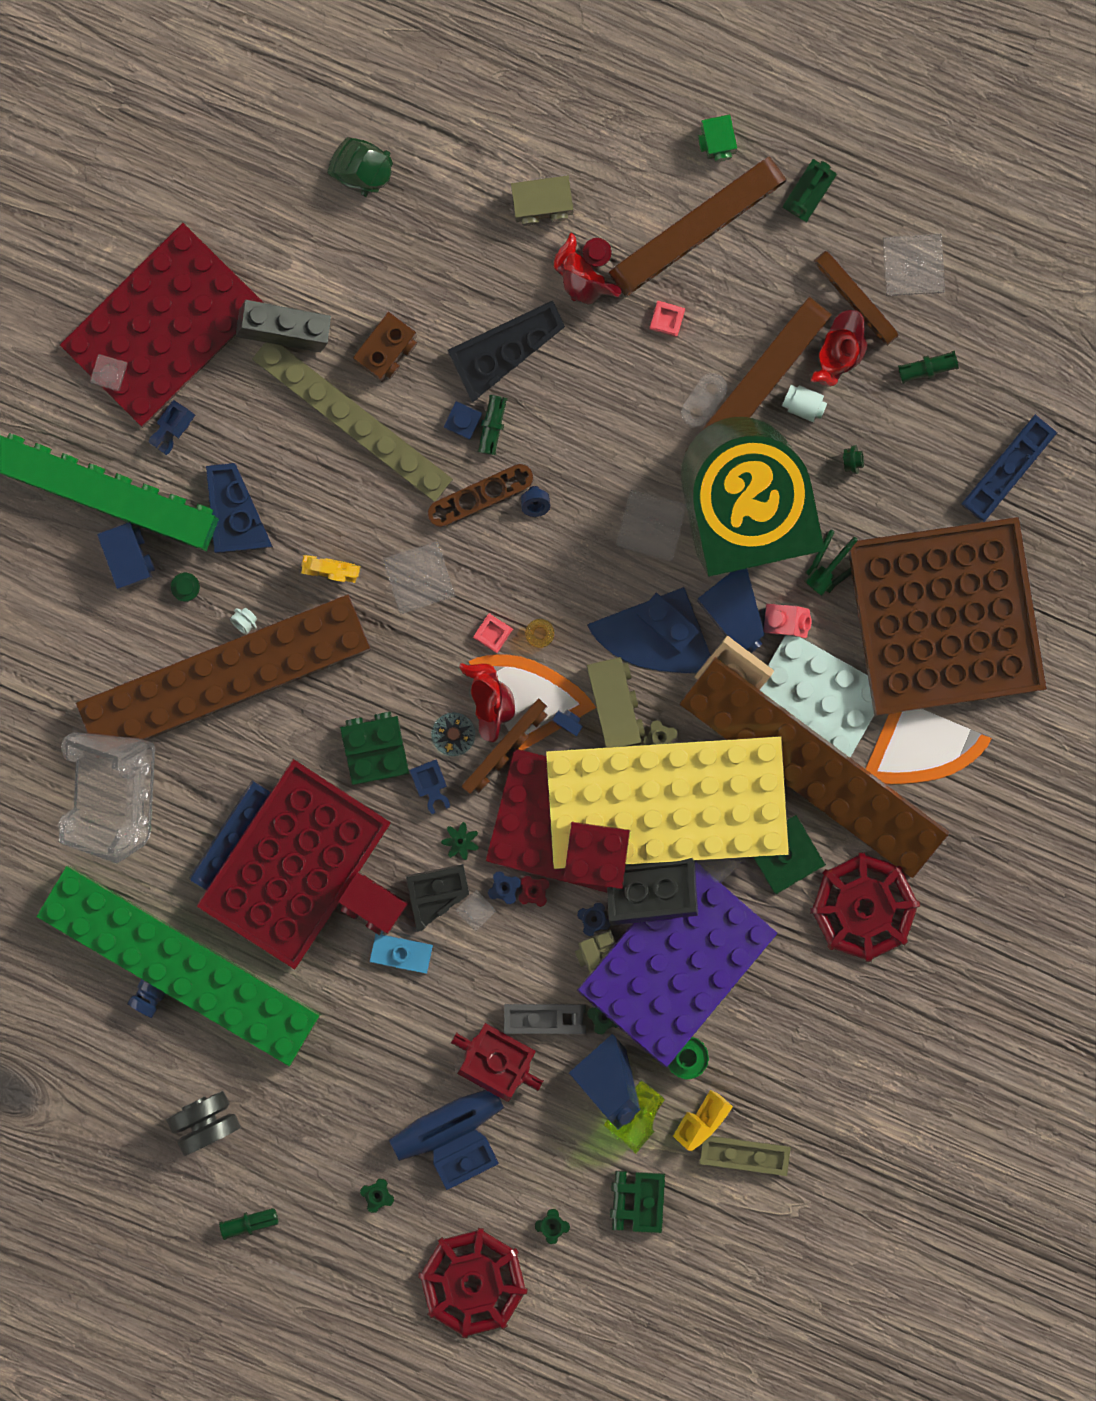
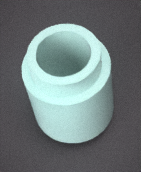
M791 385L782 406L787 408L789 413L813 422L815 417L822 418L827 403L823 402L824 395L800 385L798 387Z

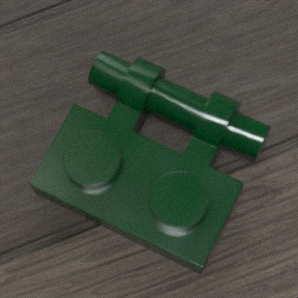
M616 1170L615 1182L611 1184V1191L614 1192L613 1208L610 1209V1218H613L612 1230H624V1219L633 1220L632 1231L662 1233L665 1173L636 1172L635 1183H626L627 1171ZM626 1193H634L633 1210L625 1209Z

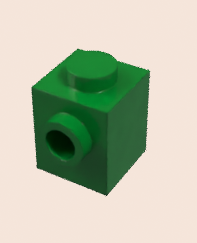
M731 115L702 120V134L698 135L701 152H706L707 159L715 158V162L731 159L732 154L737 152Z

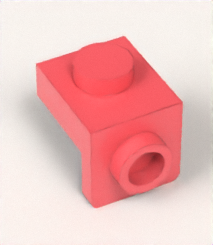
M766 604L764 633L807 638L812 623L810 609L799 606Z

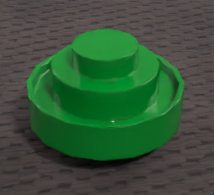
M691 1037L668 1065V1068L679 1078H696L707 1068L709 1061L708 1050L703 1042L695 1037Z

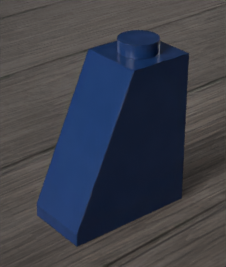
M747 568L730 572L696 600L725 637L729 636L750 653L762 645L759 639L764 636V631Z
M611 1034L575 1066L569 1074L607 1119L619 1130L634 1118V1115L640 1111L627 1050Z

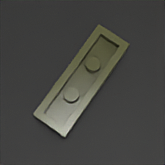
M711 1135L702 1143L699 1164L787 1176L791 1147Z

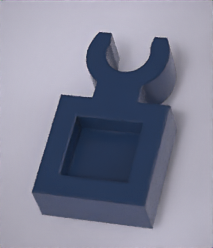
M437 759L409 770L419 796L422 797L428 794V810L431 814L436 813L433 807L436 800H442L446 809L450 808L448 798L440 793V789L447 787Z

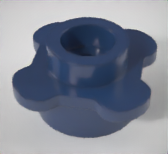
M500 871L496 872L493 875V886L488 890L489 897L491 899H502L506 904H513L516 901V889L521 885L520 879L516 876L512 878L505 876ZM503 885L507 886L506 891L502 890Z
M595 903L589 909L582 908L578 911L577 916L584 925L583 932L588 936L594 935L595 931L600 929L607 930L611 925L609 919L605 916V906L602 903ZM593 916L597 918L596 922L591 921Z

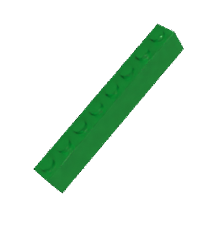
M9 433L7 438L0 435L1 475L207 552L219 520L216 516L212 515L213 509L197 504L196 508L185 505L186 499L177 495L170 494L169 498L158 495L159 489L143 483L142 488L131 484V478L116 473L115 478L105 475L106 469L89 463L88 468L78 465L79 459L62 453L60 458L50 454L52 449L35 443L33 448L25 445V439Z

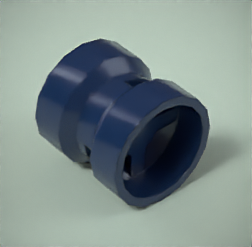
M141 979L136 995L131 996L127 1004L145 1016L152 1018L157 1011V1003L164 999L166 993Z

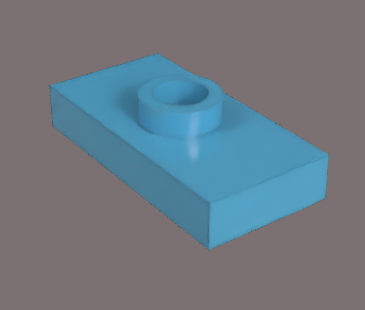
M375 934L370 962L427 974L433 945Z

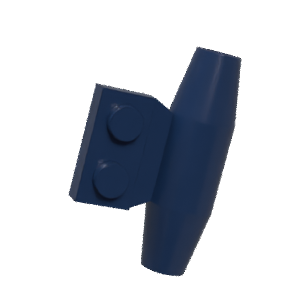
M487 1090L460 1097L418 1118L389 1139L399 1161L433 1151V1164L446 1190L499 1164L487 1138L477 1131L476 1128L504 1109V1106L498 1096Z

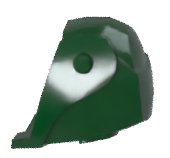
M346 137L334 152L327 173L348 189L357 191L362 196L367 197L369 193H378L379 189L383 188L390 181L391 167L393 165L392 159L389 157L391 153L387 150L382 151L367 141Z

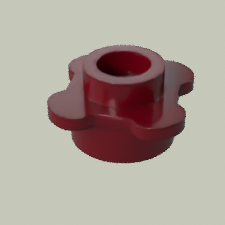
M530 876L523 877L521 880L523 888L522 893L518 897L519 901L522 904L535 903L539 907L544 906L547 903L545 895L546 889L550 885L549 881L545 878L536 880ZM533 888L537 890L536 894L531 893Z

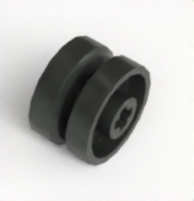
M224 1091L208 1098L204 1096L182 1107V1111L166 1119L172 1133H179L188 1128L192 1130L191 1133L183 1136L178 1141L184 1156L241 1128L235 1114H227L219 1119L215 1116L227 1109L230 1104Z

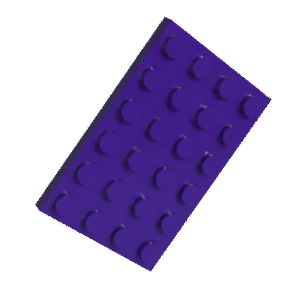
M696 861L698 916L632 923L577 989L582 996L664 1067H667L778 934Z

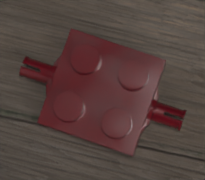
M486 1023L472 1041L457 1032L451 1041V1044L466 1051L464 1062L457 1074L507 1102L511 1100L515 1090L522 1083L538 1092L544 1081L528 1073L530 1062L536 1051Z

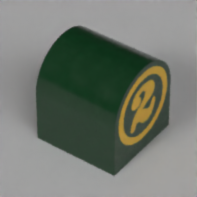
M731 417L709 425L694 438L683 459L681 482L696 554L708 577L825 551L809 473L801 458L778 430L758 419Z

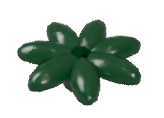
M465 822L461 823L458 832L451 826L447 827V831L452 838L443 839L441 844L452 846L448 853L450 858L459 851L462 859L467 860V849L474 851L479 849L475 843L471 842L478 835V832L471 831L466 834L467 827ZM458 839H463V843L459 844Z

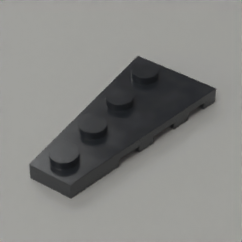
M553 300L447 350L472 403L565 327Z

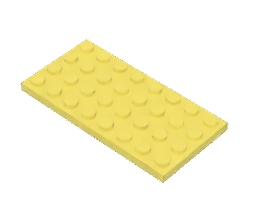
M781 737L546 752L554 869L565 868L571 822L631 830L626 864L674 862L693 858V860L789 855Z

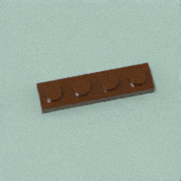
M538 698L461 787L469 794H472L474 791L479 794L490 782L487 778L493 769L499 771L507 763L509 758L506 754L512 747L518 750L528 739L529 736L525 734L532 725L537 728L548 716L544 712L548 706Z

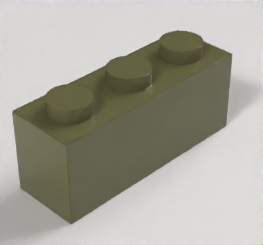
M621 657L587 665L606 748L625 747L641 743L640 737L645 736L642 719L636 720L633 709L638 708L635 690L629 691L627 680L632 679L628 662L622 663Z

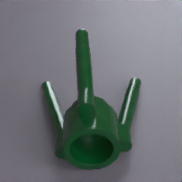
M829 530L823 541L825 551L817 553L812 565L805 572L808 577L804 582L822 596L826 591L830 594L839 583L852 574L850 567L831 581L835 577L831 572L858 541L856 537H853L827 568L821 565L817 569L834 535V530Z

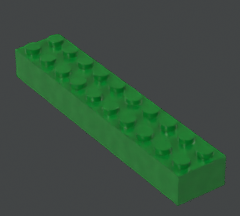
M71 866L65 867L36 916L288 1066L292 1065L321 1016L317 1011Z

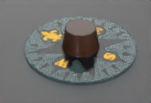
M455 712L447 713L435 722L432 729V740L435 747L443 754L459 756L466 753L472 747L475 740V728L470 719L465 715Z

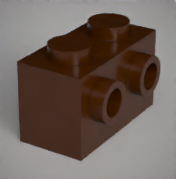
M388 312L353 357L354 362L381 382L386 377L391 379L400 367L397 364L403 354L409 356L418 343L415 341L417 334Z

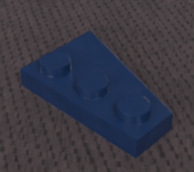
M229 463L206 466L210 508L213 509L212 515L219 519L213 533L215 554L273 548L237 465Z

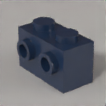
M129 522L97 534L116 588L119 591L153 579L151 572L155 571L150 555L144 556L141 545L145 543L139 527L134 528L133 524Z

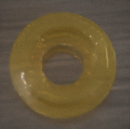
M535 619L528 624L525 636L528 643L533 647L544 648L553 641L554 628L547 620ZM538 628H542L546 632L545 637L542 639H537L534 635L535 630Z

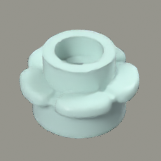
M236 608L234 610L235 614L230 618L232 624L246 635L251 630H256V616L247 608H244L242 611Z

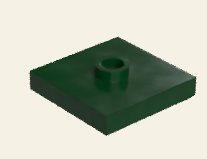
M797 815L787 820L789 855L753 857L775 895L826 865Z

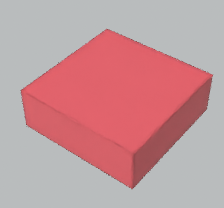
M657 300L649 330L677 337L685 308Z
M489 613L473 638L490 650L498 653L513 629Z

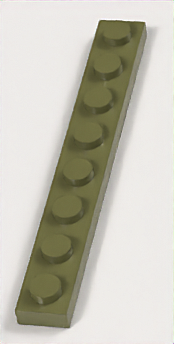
M265 342L252 358L256 364L433 502L439 499L453 481L450 476L282 345Z

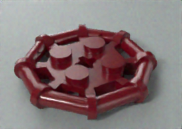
M859 852L858 856L829 870L825 869L822 872L823 878L813 908H810V914L814 915L828 943L827 948L864 959L865 962H872V959L902 944L905 946L908 943L907 937L917 908L920 907V901H917L901 866L898 865L896 867L891 863L867 856L865 852ZM867 868L887 874V877L883 882L867 877ZM858 869L859 878L845 885L839 879ZM894 881L904 901H895L888 887ZM832 885L840 889L835 906H826ZM864 899L866 902L873 903V907L870 908V915L866 916L864 912H858L857 908L860 907V900ZM896 908L905 909L897 930L891 926ZM826 914H836L842 926V929L837 934ZM885 930L892 936L872 946L871 937ZM847 933L863 937L864 944L862 947L843 939Z
M478 1228L476 1231L445 1239L441 1237L422 1272L418 1273L429 1311L427 1313L429 1318L438 1320L461 1334L462 1338L467 1339L470 1335L508 1327L509 1319L524 1294L528 1292V1288L524 1284L517 1256L519 1252L516 1247L514 1249L486 1233L484 1228ZM475 1243L474 1252L457 1256L453 1248ZM482 1246H487L500 1254L501 1257L496 1262L491 1260L488 1256L481 1254ZM446 1254L452 1260L450 1265L447 1267L444 1275L435 1273ZM508 1264L512 1284H503L500 1267ZM474 1275L475 1279L481 1280L482 1284L477 1285V1291H472L470 1287H465L464 1282L469 1280L468 1276ZM433 1282H442L446 1299L438 1303ZM502 1292L510 1293L511 1295L499 1312L494 1307L497 1299ZM449 1305L461 1310L465 1314L463 1322L444 1310ZM489 1311L492 1318L471 1323V1315Z

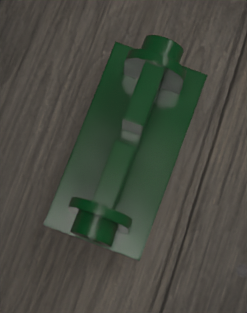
M812 159L782 208L807 223L837 176V173L830 169L831 166L826 162L821 161L819 163Z

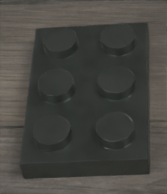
M689 858L674 862L626 864L623 888L607 887L610 924L620 925L698 916L695 860Z

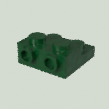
M391 712L375 714L374 721L363 723L362 717L346 720V726L340 727L352 785L410 774L398 716L392 717Z

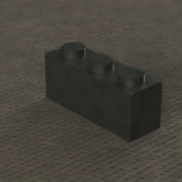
M245 300L239 309L236 337L321 353L328 344L331 316Z

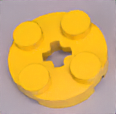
M303 555L301 573L311 576H324L334 581L356 583L361 566L333 559H317L316 556Z

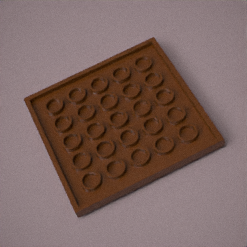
M1019 517L858 540L848 552L874 716L1047 689Z

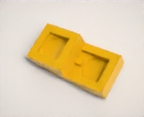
M710 1090L696 1115L690 1112L685 1114L673 1137L687 1150L693 1151L715 1132L733 1106L719 1093Z

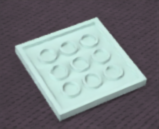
M785 635L768 664L774 672L760 691L848 757H851L874 716L868 675L801 637Z

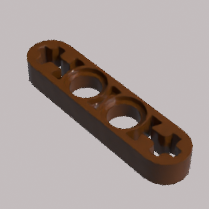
M824 251L814 260L823 275L849 305L862 314L864 322L885 345L888 346L899 336L891 323L827 251Z
M523 464L509 467L435 501L428 509L429 520L436 527H447L527 490L533 483V473L528 466ZM520 470L522 474H528V477L525 478L526 484L520 485L519 482H515L510 485L513 491L507 492L506 483L501 478L502 476L507 475V480L509 481L515 478V471ZM498 482L502 486L501 495L496 498L489 497L485 492L487 484ZM471 494L475 497L476 505L474 508L464 510L460 507L459 499L462 495ZM454 499L455 507L460 515L455 517L454 511L446 514L447 520L441 522L439 518H433V515L436 514L435 508L441 506L443 510L451 507L448 501Z

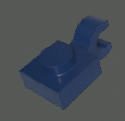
M173 400L157 421L160 428L150 437L149 443L157 448L163 441L158 450L165 455L169 454L174 444L173 437L180 438L182 433L189 427L195 414Z

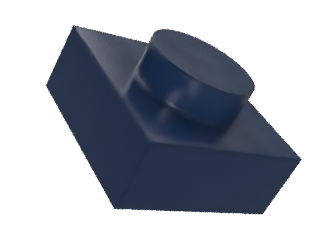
M456 401L444 425V429L471 440L482 413Z
M567 709L564 714L558 710L552 719V722L575 737L583 727L578 724L581 718Z

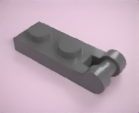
M504 1004V1034H586V1025H583V1013H586V1004ZM563 1013H572L571 1025H563Z

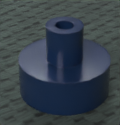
M537 486L530 487L521 496L522 512L527 516L539 517L545 515L550 510L549 494Z

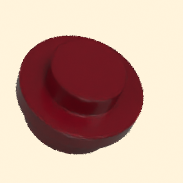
M592 238L583 247V258L593 267L604 266L611 258V246L602 238Z

